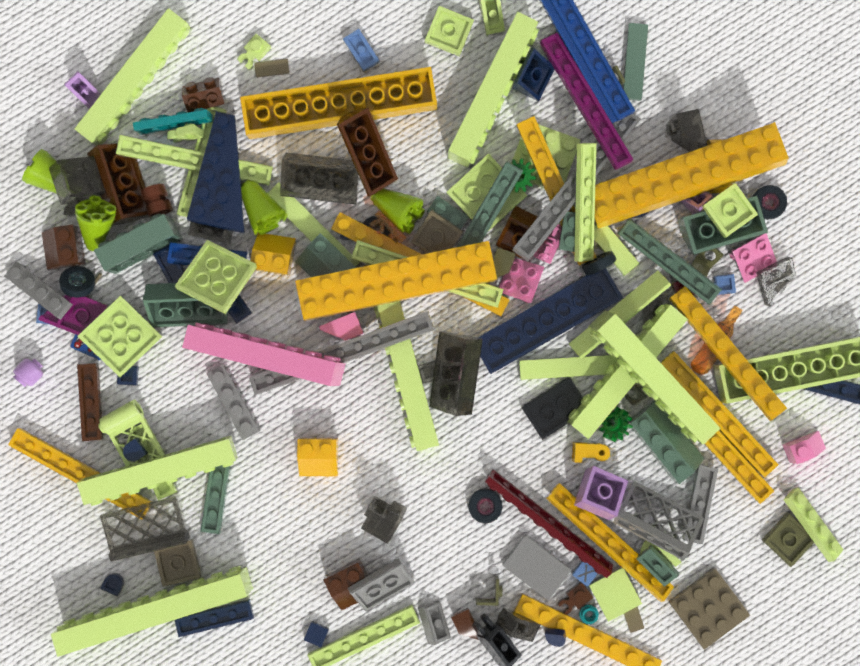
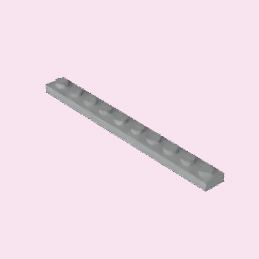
M634 113L613 123L623 142L641 120ZM599 143L596 144V176L609 161ZM576 170L514 246L513 251L527 262L576 202Z
M426 311L318 352L322 353L323 358L324 355L341 358L340 362L346 363L435 330L429 312ZM270 370L249 377L255 395L301 379Z

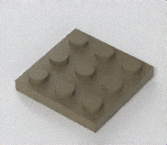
M714 567L668 601L704 650L750 616Z

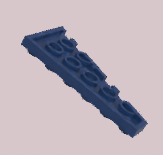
M216 111L187 220L245 234L235 115Z

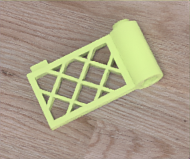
M136 400L126 403L99 419V429L102 433L109 435L126 466L138 463L140 459L134 462L124 457L123 448L125 445L119 443L116 437L121 433L129 435L127 443L131 441L132 436L141 438L143 446L145 440L151 441L154 445L153 452L147 451V455H151V459L165 455L144 417L140 404ZM140 422L145 429L143 436L133 433L135 425Z

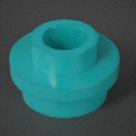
M584 605L580 609L579 617L583 623L593 624L598 620L599 613L595 606ZM587 611L592 612L590 617L585 616Z

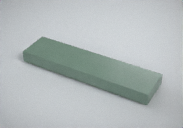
M628 24L623 90L629 100L633 101L642 100L648 24Z
M220 465L215 467L214 471L209 472L200 532L221 533L231 466L223 468Z

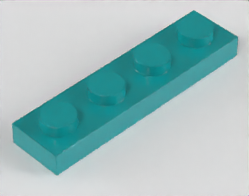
M198 108L194 112L189 113L181 111L172 116L159 115L155 119L142 118L139 122H133V129L140 135L183 127L188 123L195 125L213 122V115L207 109Z

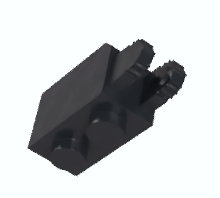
M483 613L480 617L486 626L482 628L476 621L472 624V627L477 632L476 637L499 666H512L522 654L499 625L494 624L489 616Z

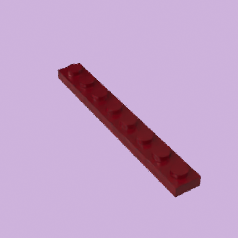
M494 469L491 470L485 480L490 489L500 493L504 500L515 505L522 514L529 516L537 526L548 531L552 538L558 539L567 550L577 554L579 559L592 566L596 573L606 578L612 574L613 564L498 472Z

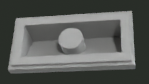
M440 601L418 607L428 644L437 645L451 638Z

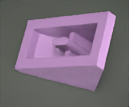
M79 71L64 83L89 109L101 95L94 85Z
M705 192L680 202L692 214H696L703 209L702 206L714 197Z

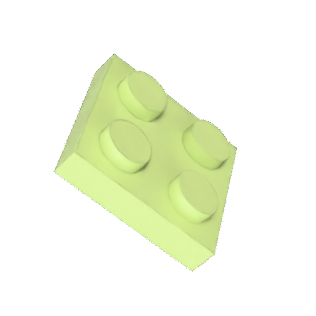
M439 6L425 38V43L460 57L474 19Z
M736 183L702 206L724 238L758 215Z

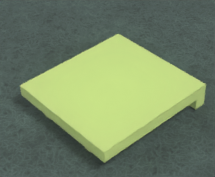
M622 567L612 572L608 578L603 577L589 585L608 622L642 604Z

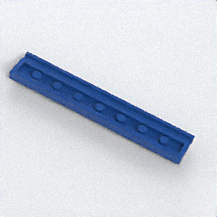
M539 0L611 123L618 122L635 112L634 107L574 1Z

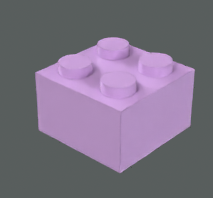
M591 466L584 472L574 505L607 520L613 519L618 516L628 480L596 466Z

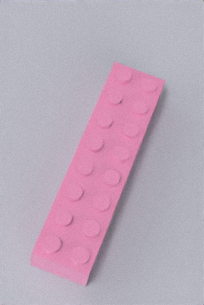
M197 322L195 326H187L182 348L328 386L341 385L346 363L340 362L341 358L324 355L323 358L322 353L306 350L304 353L303 348L287 346L285 348L286 344L272 342L264 338L252 337L248 334L232 332V330Z

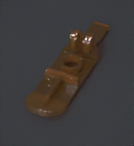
M735 305L726 318L717 323L729 339L733 335V325L743 311ZM705 342L691 361L692 370L700 375L707 374L718 359Z

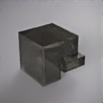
M374 496L364 514L366 519L361 529L388 544L401 523L407 507L395 500L390 505Z

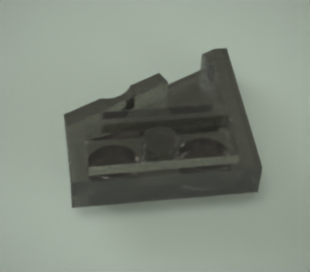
M787 256L756 272L764 304L771 306L774 303L772 301L778 293H782L787 284L797 275L793 258Z

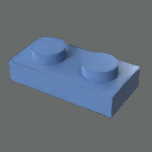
M360 29L343 38L344 43L363 72L380 62Z

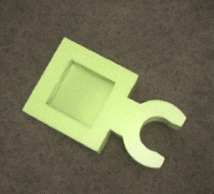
M255 34L244 46L247 52L241 54L237 60L242 63L243 60L247 59L248 63L245 67L250 69L253 66V60L256 59L260 62L272 47L258 34Z
M192 123L167 132V139H173L175 143L181 142L184 139L190 141L204 137V130Z

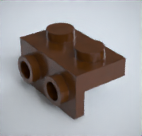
M209 77L202 82H189L182 86V99L188 113L194 112L198 108L207 109L224 104L219 77Z

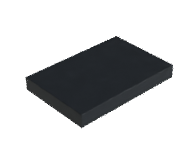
M568 377L521 408L543 440L568 424L569 414L574 409H578L583 396L572 379Z

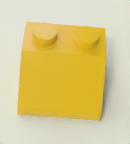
M258 232L250 259L251 262L257 265L255 271L290 276L296 238L272 234L260 235Z
M338 438L297 439L299 476H338Z

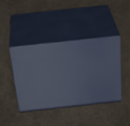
M531 48L514 82L513 89L539 101L555 70L554 67L535 48Z

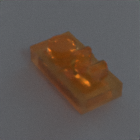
M381 211L375 214L378 220H373L370 226L373 227L375 224H380L381 228L378 230V234L383 233L386 226L391 232L388 236L395 243L400 241L403 244L408 239Z

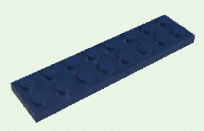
M605 268L595 274L579 279L471 342L491 375L624 298Z

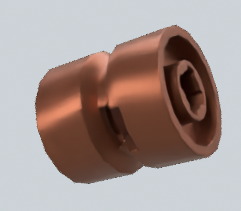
M164 184L151 185L140 191L143 201L147 203L146 210L150 218L156 214L166 215L173 211L170 200L166 199L168 193Z

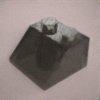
M699 109L677 113L667 122L666 131L668 136H671V140L685 150L691 152L707 146Z

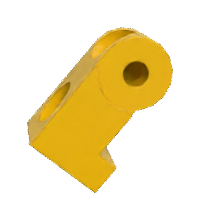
M573 442L572 461L575 463H582L583 458L605 461L610 457V450L606 445Z

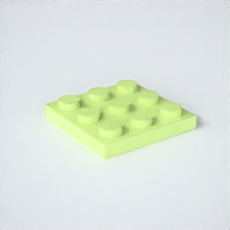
M539 125L565 184L577 152V143H580L581 140ZM520 138L513 159L519 163L520 159L523 158L525 165L530 161L529 168H535L522 138ZM535 170L531 174L537 178L535 180L531 179L530 182L544 188Z
M488 153L446 193L473 220L502 167ZM515 187L513 188L489 231L527 197V194L521 188H519L517 193L515 192Z
M207 240L175 287L177 290L226 314L256 270L257 265Z
M121 296L77 336L119 377L124 375L162 338Z

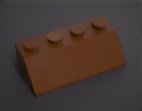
M369 108L355 109L341 117L337 123L338 129L367 196L370 197L396 181L398 177Z
M118 143L97 145L87 153L101 199L116 207V216L112 226L148 217L147 203L143 201L140 192L146 187L137 159L117 155Z

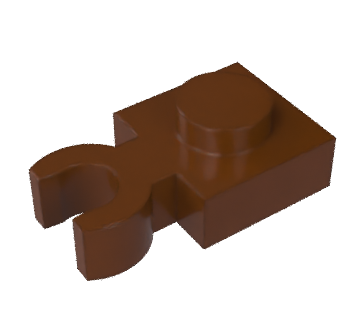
M579 582L566 592L569 597L567 599H560L557 604L559 607L562 604L568 605L567 609L563 611L567 615L572 611L574 605L580 609L592 600L593 596L585 585Z

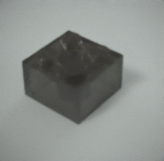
M94 156L57 160L49 168L61 205L79 203L89 199L90 196L96 195L101 197L106 193Z

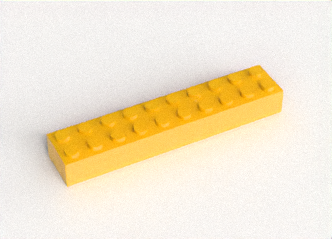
M431 67L240 97L245 132L250 140L337 126L341 117L355 109L369 108L373 120L437 110Z
M776 123L765 125L596 184L595 222L597 228L599 229L786 165L789 157Z
M485 241L305 278L295 282L303 320L307 321L494 282L497 280L490 243Z

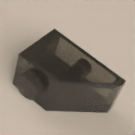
M503 608L499 613L495 623L510 637L533 642L541 624L506 608Z

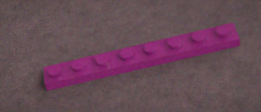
M558 33L542 39L540 46L613 168L617 170L631 163L633 157Z

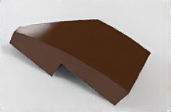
M469 608L451 615L452 621L460 635L479 640L476 637L477 632L472 627L475 621Z

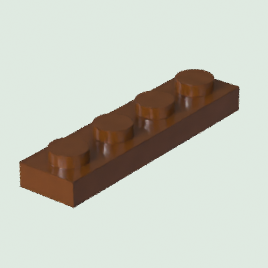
M99 363L78 364L82 441L103 440V433L98 426L100 423L99 419L102 417Z

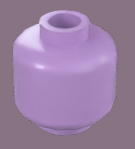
M27 358L23 359L14 368L13 372L15 375L13 377L24 387L27 385L31 387L43 376V371L41 370L43 366L36 359L32 361Z

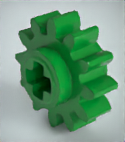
M523 158L520 159L519 163L513 159L512 164L522 169V174H524V177L518 180L514 186L515 192L517 193L519 188L526 192V185L532 187L533 183L530 180L537 178L531 174L536 168L530 169L531 162L529 161L525 165Z
M616 407L603 421V427L599 429V431L603 432V437L616 442L617 439L623 441V434L629 436L627 429L633 428L632 425L628 424V422L632 421V417L628 416L629 412Z

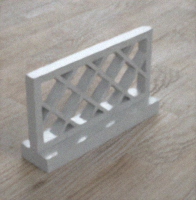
M634 481L613 523L684 561L692 549L693 542L703 523L704 517ZM634 489L642 491L644 498L636 499L633 493ZM650 500H659L662 507L653 509ZM646 501L649 510L641 512L638 503ZM634 504L637 513L630 514L624 509L627 505ZM668 509H676L679 516L671 518ZM663 510L667 519L658 521L655 512ZM651 513L654 523L649 524L645 522L642 515ZM691 517L698 521L696 526L689 528L686 518ZM681 520L685 529L676 531L673 522ZM669 523L672 532H663L660 525ZM687 533L689 538L688 544L680 541L678 534Z

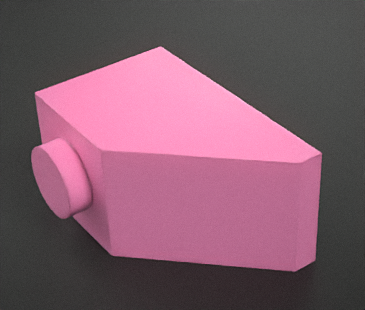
M356 312L319 326L320 330L345 341L364 334Z
M819 431L783 444L789 463L797 465L815 458L826 449Z

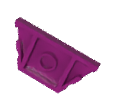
M65 295L63 297L73 305L61 320L49 311L41 315L38 320L79 335L108 308V305L86 296L75 298Z

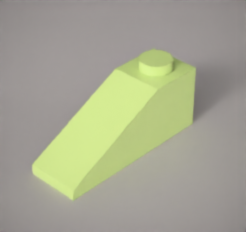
M479 0L486 35L505 31L500 0Z

